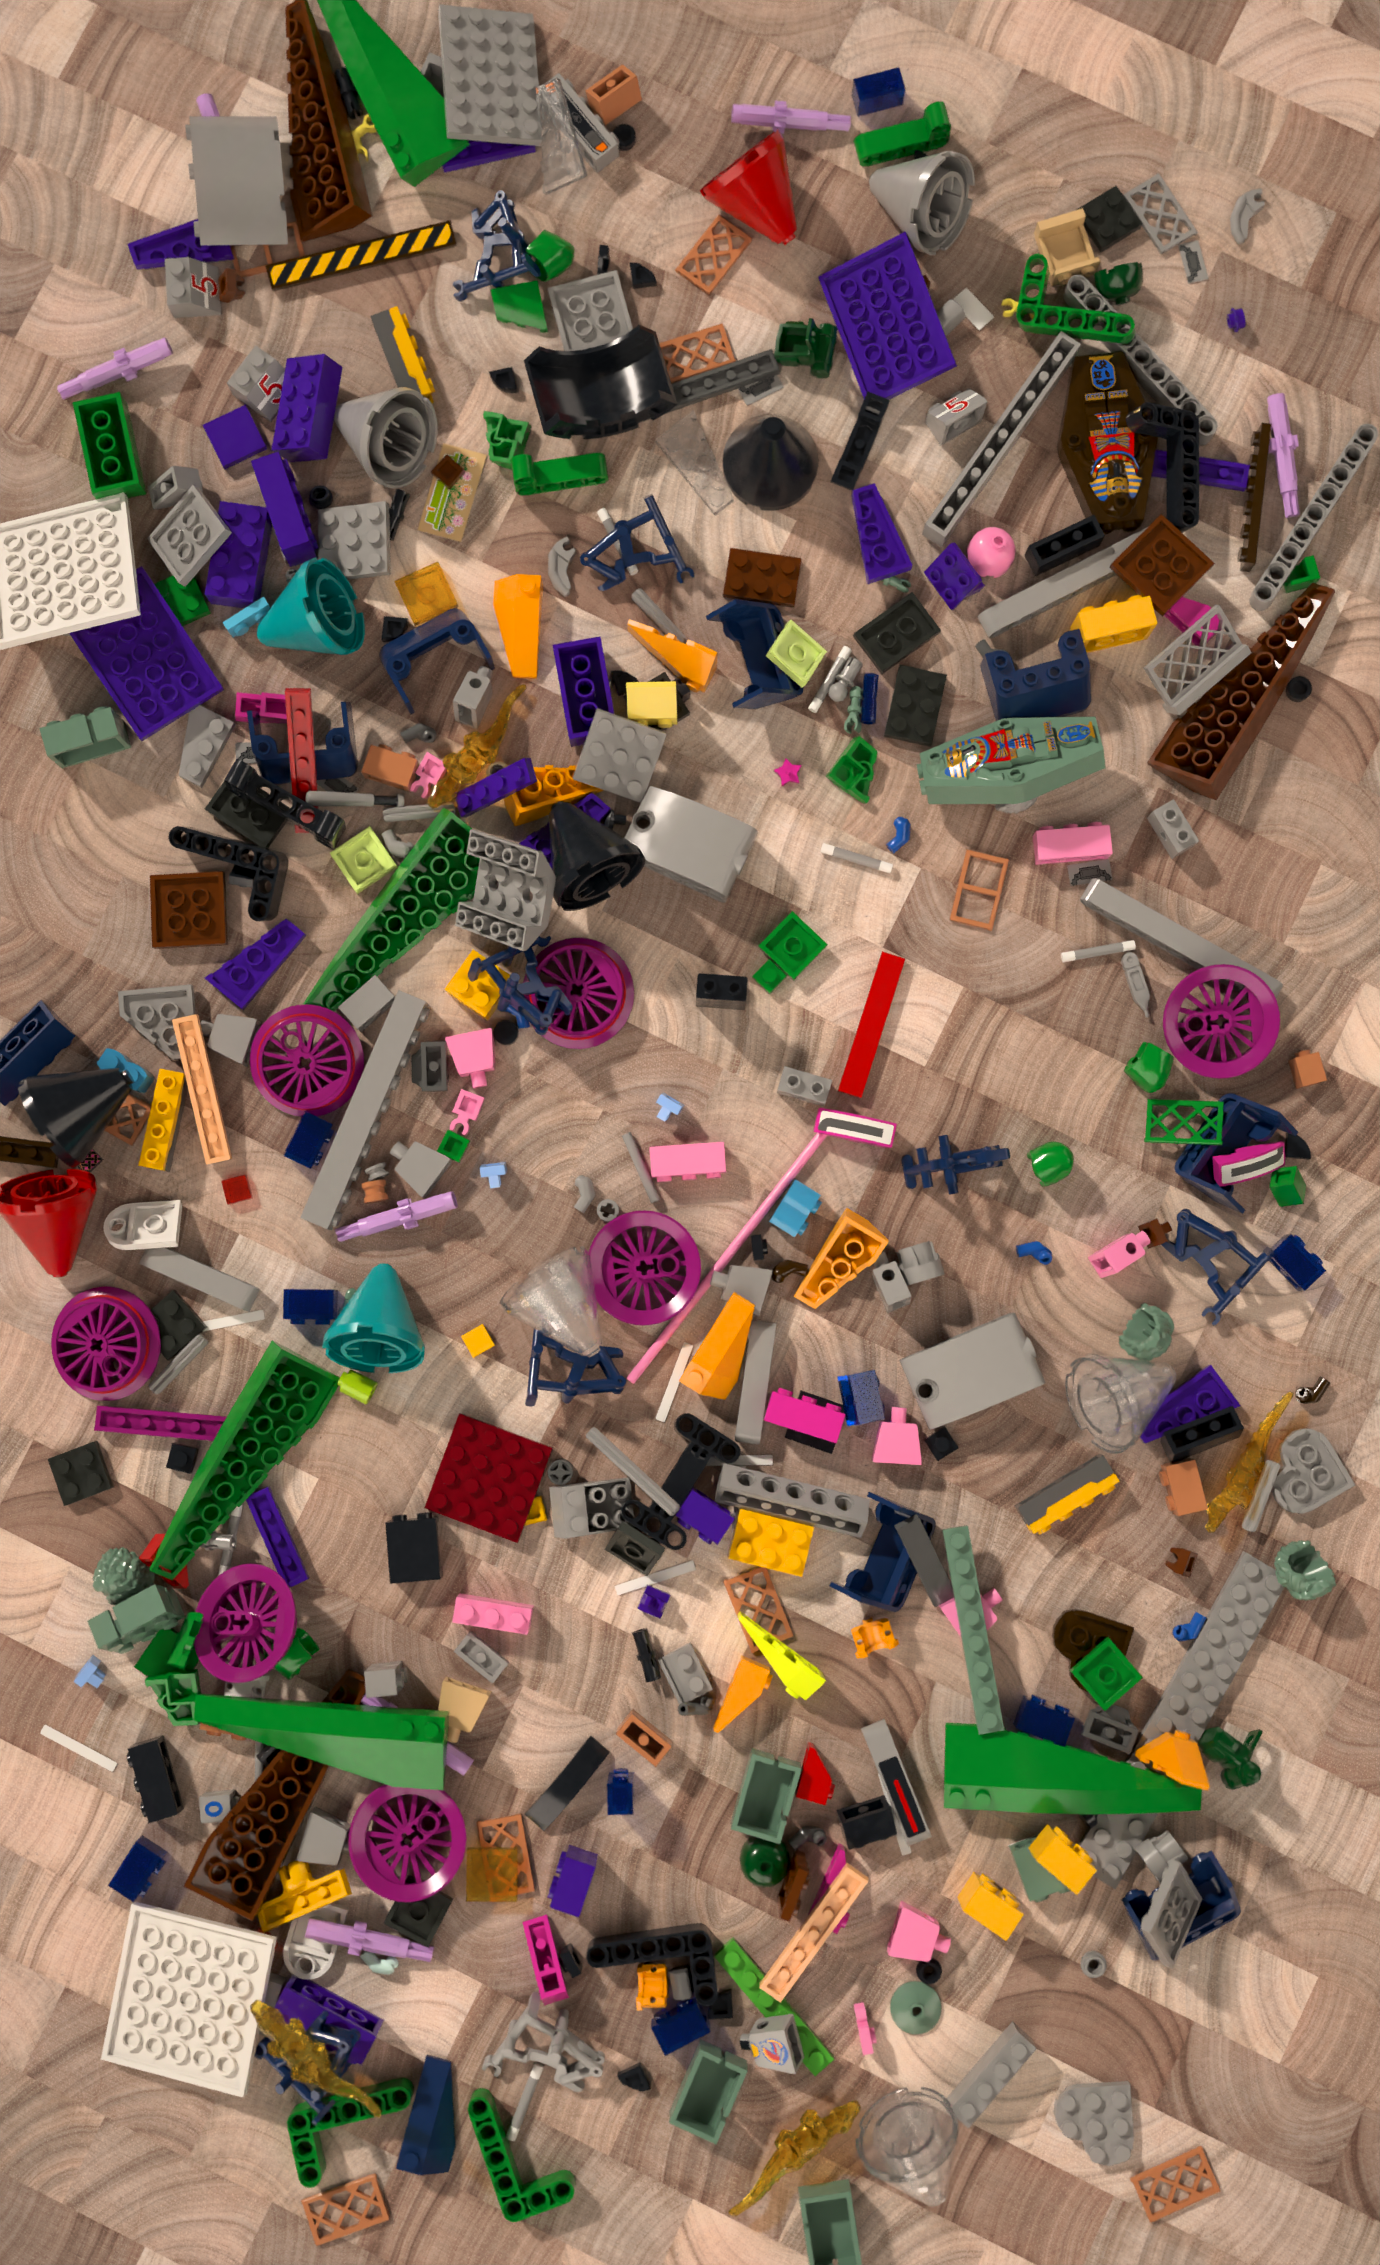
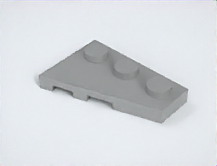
M198 706L190 711L179 776L203 788L236 724L202 706Z

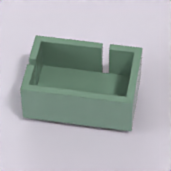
M102 706L94 709V712L89 713L88 716L82 713L75 714L69 720L62 722L51 721L45 727L39 729L47 756L63 769L131 748L124 720L111 707Z
M154 1584L112 1607L117 1618L115 1621L110 1610H106L87 1622L98 1649L124 1654L134 1648V1644L153 1639L159 1630L175 1627L178 1625V1620L184 1618L185 1615L175 1590Z
M752 1748L731 1818V1830L780 1844L787 1822L786 1816L789 1815L802 1770L801 1763L778 1756L776 1761L774 1754Z
M700 2039L669 2111V2123L717 2145L726 2123V2117L728 2118L748 2072L747 2060L728 2051L722 2055L721 2048Z
M849 2179L798 2187L809 2265H833V2259H838V2265H862Z

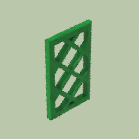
M1148 1099L1144 1142L1222 1145L1224 1102ZM1153 1105L1166 1106L1168 1108L1159 1118L1152 1113ZM1179 1106L1193 1107L1195 1111L1184 1119L1175 1109ZM1205 1107L1218 1108V1115L1210 1120L1202 1110ZM1173 1113L1181 1123L1170 1131L1161 1121ZM1197 1114L1207 1122L1198 1132L1188 1124ZM1159 1125L1167 1135L1163 1138L1151 1137V1130ZM1185 1126L1193 1136L1190 1139L1176 1138L1174 1134ZM1210 1127L1217 1132L1216 1140L1203 1139L1200 1135Z

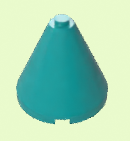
M315 557L304 562L259 623L257 637L267 647L348 655L361 648L365 637V623L363 613H356L352 600L357 599V596L346 576L328 559L322 558L317 560Z
M381 1263L372 1268L325 1333L322 1349L326 1348L325 1355L335 1363L350 1369L375 1373V1367H389V1373H400L412 1370L423 1362L425 1345L397 1271L391 1265Z

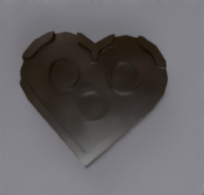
M1065 1610L1053 1625V1645L1063 1656L1069 1659L1068 1669L1070 1678L1080 1689L1088 1693L1071 1673L1070 1669L1107 1637L1111 1639L1126 1657L1134 1627L1086 1610Z

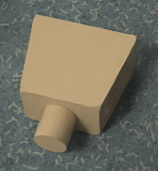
M445 1677L442 1683L438 1711H450L447 1741L457 1743L461 1730L471 1733L490 1697L491 1691Z

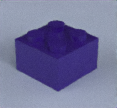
M694 1486L675 1515L678 1517L677 1522L688 1530L693 1527L699 1531L698 1537L710 1545L712 1542L718 1544L735 1520L732 1512L714 1502L713 1499Z
M569 1845L567 1852H561L556 1869L559 1877H553L547 1898L552 1899L550 1908L576 1917L580 1916L594 1874L598 1854Z

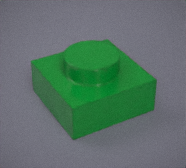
M770 959L752 976L769 995L787 977Z
M447 1130L437 1152L460 1163L471 1141Z

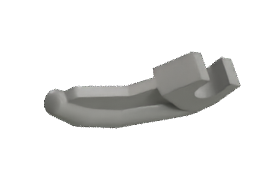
M1262 189L1250 190L1236 201L1230 217L1231 234L1237 244L1245 242V239L1248 237V221L1260 212L1265 205L1264 201L1256 202L1254 198L1261 197Z
M568 537L558 541L548 554V576L554 589L564 597L570 594L571 585L567 569L576 555L574 548L569 551L563 549L566 545L570 544Z

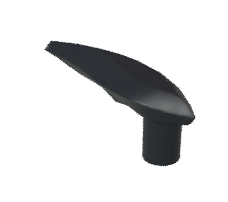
M611 809L605 817L604 825L613 830V824L625 825L626 815L614 814V810Z

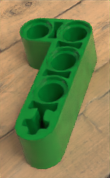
M941 101L934 102L925 108L923 118L858 135L853 142L859 164L863 167L872 166L914 155L915 150L927 152L945 146L949 141L951 123L946 105Z
M591 453L533 462L532 456L529 454H519L511 458L515 490L518 495L522 496L599 485L609 480L606 458L603 453Z

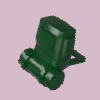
M809 318L808 325L801 321L780 323L774 352L776 361L783 366H811L810 374L819 379L828 378L830 370H832V359L835 343L837 342L838 328L828 323L820 324L817 327L813 318Z
M1220 1727L1209 1728L1203 1732L1198 1746L1210 1761L1218 1762L1224 1768L1221 1771V1779L1226 1788L1235 1790L1241 1787H1248L1261 1779L1260 1767L1250 1760L1254 1748L1263 1733L1262 1730L1250 1731L1243 1744Z

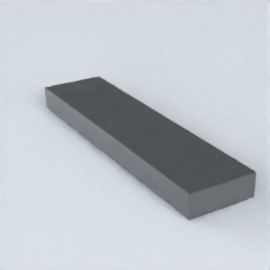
M915 1514L894 1525L934 1608L954 1598L952 1585L918 1515Z

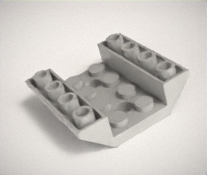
M470 829L466 854L480 858L473 902L458 903L455 926L521 951H526L548 927L556 876L543 852L475 829ZM496 879L499 881L498 889L496 888ZM530 891L533 893V899H532V901L530 900V897H529Z

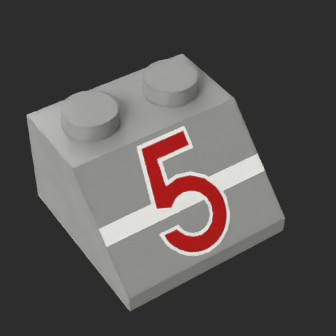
M190 257L165 259L167 305L174 318L222 315L221 301L219 300L218 267Z
M255 345L227 384L233 396L272 422L278 414L285 368L275 358Z
M971 389L963 392L957 391L945 403H937L928 410L925 423L939 445L942 446L981 423L987 400Z

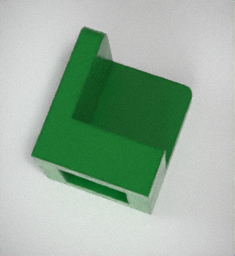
M1314 555L1304 557L1301 563L1295 566L1284 583L1286 593L1306 589L1312 583L1316 584L1320 575Z
M1297 1166L1279 1168L1273 1171L1269 1188L1278 1205L1284 1207L1304 1204L1306 1183Z

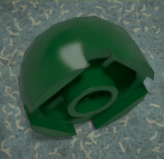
M1132 262L1117 265L1113 269L1108 270V273L1106 269L1096 272L1094 280L1097 291L1107 301H1115L1116 305L1129 303L1130 297L1136 295L1143 284L1142 263Z
M752 1836L747 1839L741 1848L739 1857L740 1868L745 1878L753 1885L762 1888L773 1887L780 1883L787 1875L790 1857L789 1851L782 1840L780 1844Z

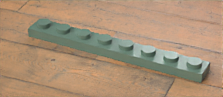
M968 1525L942 1529L978 1734L1004 1731Z

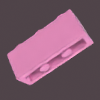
M1093 822L1087 824L1088 827H1078V824L1064 825L1063 829H1054L1053 826L1040 827L1033 835L1035 865L1108 859L1113 854L1110 825H1102V822Z
M724 1142L650 1147L652 1178H657V1182H670L672 1177L682 1176L683 1181L696 1180V1175H706L707 1179L721 1178V1173H726Z
M460 1593L456 1597L452 1623L528 1635L534 1605Z

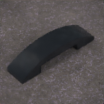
M867 392L845 450L832 476L831 483L851 491L854 490L875 442L890 400Z
M590 1735L574 1754L570 1762L545 1792L538 1797L525 1815L545 1831L582 1789L610 1751Z

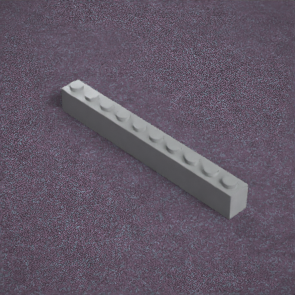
M1062 331L1058 334L927 520L923 529V536L941 548L944 546L1072 364L1081 346L1079 342Z
M398 990L300 1218L328 1230H332L333 1226L337 1227L340 1223L343 1203L347 1204L351 1197L352 1190L349 1189L352 1182L357 1181L361 1174L362 1168L359 1166L362 1159H366L370 1153L372 1145L369 1143L372 1136H376L380 1130L381 1122H379L382 1113H386L391 1104L389 1096L392 1090L398 1088L401 1077L398 1075L401 1068H406L410 1060L411 1054H408L411 1045H416L420 1036L418 1031L421 1022L425 1023L429 1016L430 1009H428L429 1004L426 1001Z

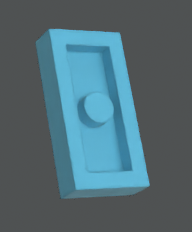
M262 597L222 623L232 638L242 636L248 632L249 627L260 623L271 607L266 599Z

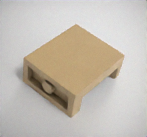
M1083 208L1037 222L1034 236L1040 254L1047 259L1051 286L1057 284L1066 285L1068 280L1074 275H1082L1085 278H1089L1098 270L1101 261L1099 257H1094L1083 224L1086 216Z

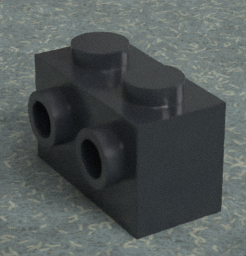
M885 1795L836 1810L842 1835L849 1850L862 1848L866 1844L886 1840L891 1836L897 1835L892 1811Z

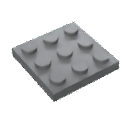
M617 270L548 288L564 351L598 347L614 341L633 330Z
M192 485L147 539L178 583L186 587L232 532L202 491Z
M386 501L318 509L319 559L325 558L331 561L342 571L348 580L391 575L389 504Z
M597 708L579 757L573 780L641 803L667 733Z
M1172 1859L1168 1868L1166 1867L1162 1873V1882L1158 1891H1155L1152 1896L1150 1910L1142 1919L1141 1931L1162 1964L1173 1969L1202 1898L1182 1863Z

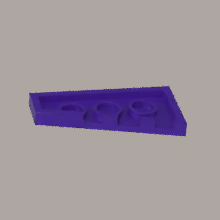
M198 219L127 244L137 270L165 267V259L190 257L207 263L234 260V256L229 245H200V237H195L194 221H198Z
M875 483L853 490L851 496L867 585L911 571L913 567L911 560Z
M590 793L574 804L575 807L599 822L611 810L594 793ZM548 822L547 825L531 833L519 844L543 852L551 867L550 829Z
M285 919L261 936V939L243 949L235 958L221 965L222 967L213 974L210 973L205 979L244 1010L307 935L288 919Z
M1208 1365L1128 1423L1141 1441L1148 1443L1161 1438L1165 1431L1233 1406L1235 1409L1241 1405L1212 1365Z

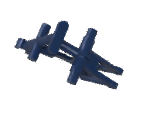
M503 190L495 194L493 202L482 213L479 208H475L472 211L473 233L479 239H484V248L481 259L476 263L473 281L464 283L462 280H456L453 282L456 290H460L453 294L457 301H464L467 299L468 293L489 285H493L494 288L505 287V284L502 282L503 280L528 271L535 277L541 276L540 268L531 259L532 256L526 252L529 243L524 239V233L519 228L514 212L515 204L511 199H507V194ZM498 223L503 233H496L492 228ZM511 245L513 266L494 273L489 268L494 247Z
M653 494L644 497L649 509L648 511L629 521H618L613 531L587 552L581 554L580 562L582 565L589 566L609 578L597 587L600 591H606L625 581L624 569L642 562H651L654 566L674 562L678 570L676 578L680 584L683 583L681 578L683 571H688L690 576L694 577L693 570L688 566L686 567ZM654 519L669 553L655 555L651 551H644L634 554L630 536L631 531ZM619 539L622 558L615 561L613 569L597 560L596 557Z
M539 936L526 951L508 946L507 949L482 961L480 958L474 959L468 971L469 980L472 982L477 980L479 974L486 970L500 989L498 1010L504 1012L511 1005L535 1027L537 1034L545 1035L557 1007L566 1015H570L573 1006L558 986L545 988L536 971L538 961L532 947L537 944L539 947L547 946L551 940L550 936L546 938ZM523 952L527 960L524 970L529 982L519 984L520 976L517 973H512L506 981L495 965L502 962L504 966L508 967L511 965L514 956ZM535 994L539 1001L548 1002L544 1012L542 1013L525 995Z
M948 1135L938 1136L941 1159L929 1161L927 1149L923 1147L916 1149L919 1164L913 1166V1160L910 1155H904L901 1161L907 1188L913 1189L916 1187L915 1175L920 1174L923 1188L933 1187L931 1173L943 1171L945 1183L948 1187L949 1195L959 1193L957 1174L1003 1166V1162L1000 1160L1009 1159L1010 1151L1009 1148L1000 1149V1146L996 1145L953 1153Z
M1183 1209L1177 1215L1176 1243L1168 1240L1161 1245L1181 1262L1192 1256L1206 1271L1209 1277L1207 1283L1219 1301L1214 1306L1206 1307L1202 1312V1316H1206L1208 1312H1213L1216 1315V1319L1212 1322L1214 1326L1220 1322L1221 1312L1273 1257L1274 1251L1266 1247L1256 1258L1237 1242V1233L1235 1231H1223L1192 1214L1189 1209ZM1189 1226L1215 1241L1203 1249L1197 1244L1187 1245ZM1231 1249L1250 1266L1225 1292L1218 1282L1220 1274L1210 1259L1224 1250Z
M532 1312L530 1323L534 1326L529 1360L530 1369L525 1399L526 1406H535L538 1398L537 1390L561 1392L562 1401L566 1404L570 1403L576 1395L609 1392L614 1394L622 1393L626 1379L620 1375L611 1359L623 1358V1351L621 1349L596 1345L593 1347L590 1356L571 1352L563 1348L562 1342L543 1335L544 1328L549 1322V1313H546L544 1321L540 1322L535 1318L536 1312ZM542 1346L555 1350L556 1357L573 1364L568 1379L564 1383L539 1380ZM597 1364L600 1365L607 1378L580 1381L585 1368L593 1369Z
M323 2011L306 2030L305 2035L310 2044L303 2050L297 2052L295 2049H291L278 2057L271 2049L273 2047L271 2040L266 2036L258 2043L255 2050V2057L257 2059L264 2057L283 2077L275 2086L276 2092L283 2094L292 2086L318 2113L312 2120L314 2125L335 2105L336 2101L334 2099L327 2105L321 2099L331 2088L337 2087L340 2084L341 2077L352 2065L347 2062L352 2049L361 2038L360 2032L355 2028L347 2030L325 2023L329 2015L327 2011ZM325 2044L338 2047L332 2063L329 2062L322 2051ZM311 2057L323 2075V2078L312 2091L299 2078L307 2069L304 2062ZM292 2062L296 2066L291 2070L286 2064Z

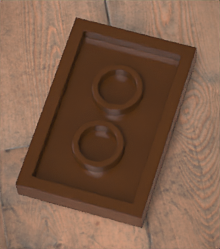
M730 548L723 597L794 608L802 558Z
M800 1850L794 1851L788 1873L784 1877L777 1896L780 1919L790 1922L792 1915L797 1916L801 1906V1900H799L802 1890H807L811 1878L805 1852Z

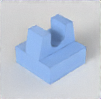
M662 1093L656 1103L662 1106L657 1117L665 1122L672 1112L676 1115L680 1114L685 1105L666 1093Z
M506 1162L481 1165L480 1175L481 1177L489 1178L490 1188L500 1187V1175L507 1173Z
M92 1655L76 1675L74 1683L82 1688L88 1682L98 1688L106 1676L98 1668L101 1660Z

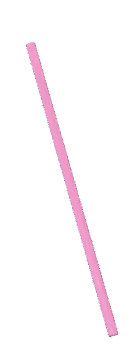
M817 1133L698 1285L689 1304L673 1317L626 1379L635 1384L709 1289L714 1270L718 1272L723 1271L828 1135Z

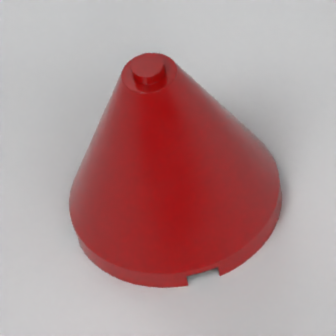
M776 130V132L768 135L736 159L734 163L724 171H721L699 191L705 200L773 242L777 244L782 242L786 245L796 237L794 232L797 230L784 137L779 130Z
M52 1169L22 1175L0 1185V1215L46 1273L53 1277L66 1276L73 1267L96 1196V1178L92 1173L78 1169H67V1175H54Z

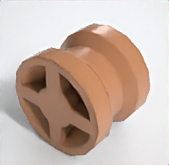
M375 1180L361 1184L366 1195L364 1197L365 1204L389 1200L388 1194L385 1193L386 1180Z

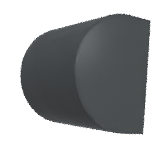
M687 1964L670 1969L669 1977L673 1998L675 2000L690 1999L694 1992L691 1967Z

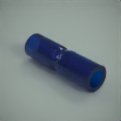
M875 673L864 674L862 724L872 725L876 723V698L879 675Z

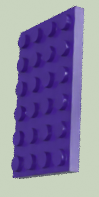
M906 232L818 276L864 399L867 392H871L890 400L957 367Z
M141 566L136 569L141 615L69 634L142 742L224 691V689Z

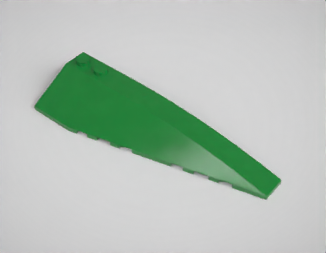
M317 0L347 71L400 178L416 187L470 145L469 141L447 138L444 97L423 76L421 71L408 59L386 32L379 27L378 23L363 9L357 0Z
M443 807L356 924L303 1004L322 1006L335 1012L343 1002L374 975L379 976L388 965L396 962L424 939L427 933L432 929L435 930L449 915L457 912L459 902H467L469 899L474 898L480 858L466 854L470 829H472L469 825Z
M273 1340L271 1341L199 1466L164 1536L154 1562L151 1564L149 1569L151 1572L170 1580L177 1576L195 1556L194 1552L203 1543L206 1544L211 1539V1534L220 1524L223 1525L230 1518L229 1514L237 1506L240 1507L268 1477L267 1473L275 1464H280L286 1452L302 1440L301 1436L309 1428L312 1429L339 1386L337 1385L340 1379L339 1376ZM159 1566L171 1570V1572H167L161 1569Z

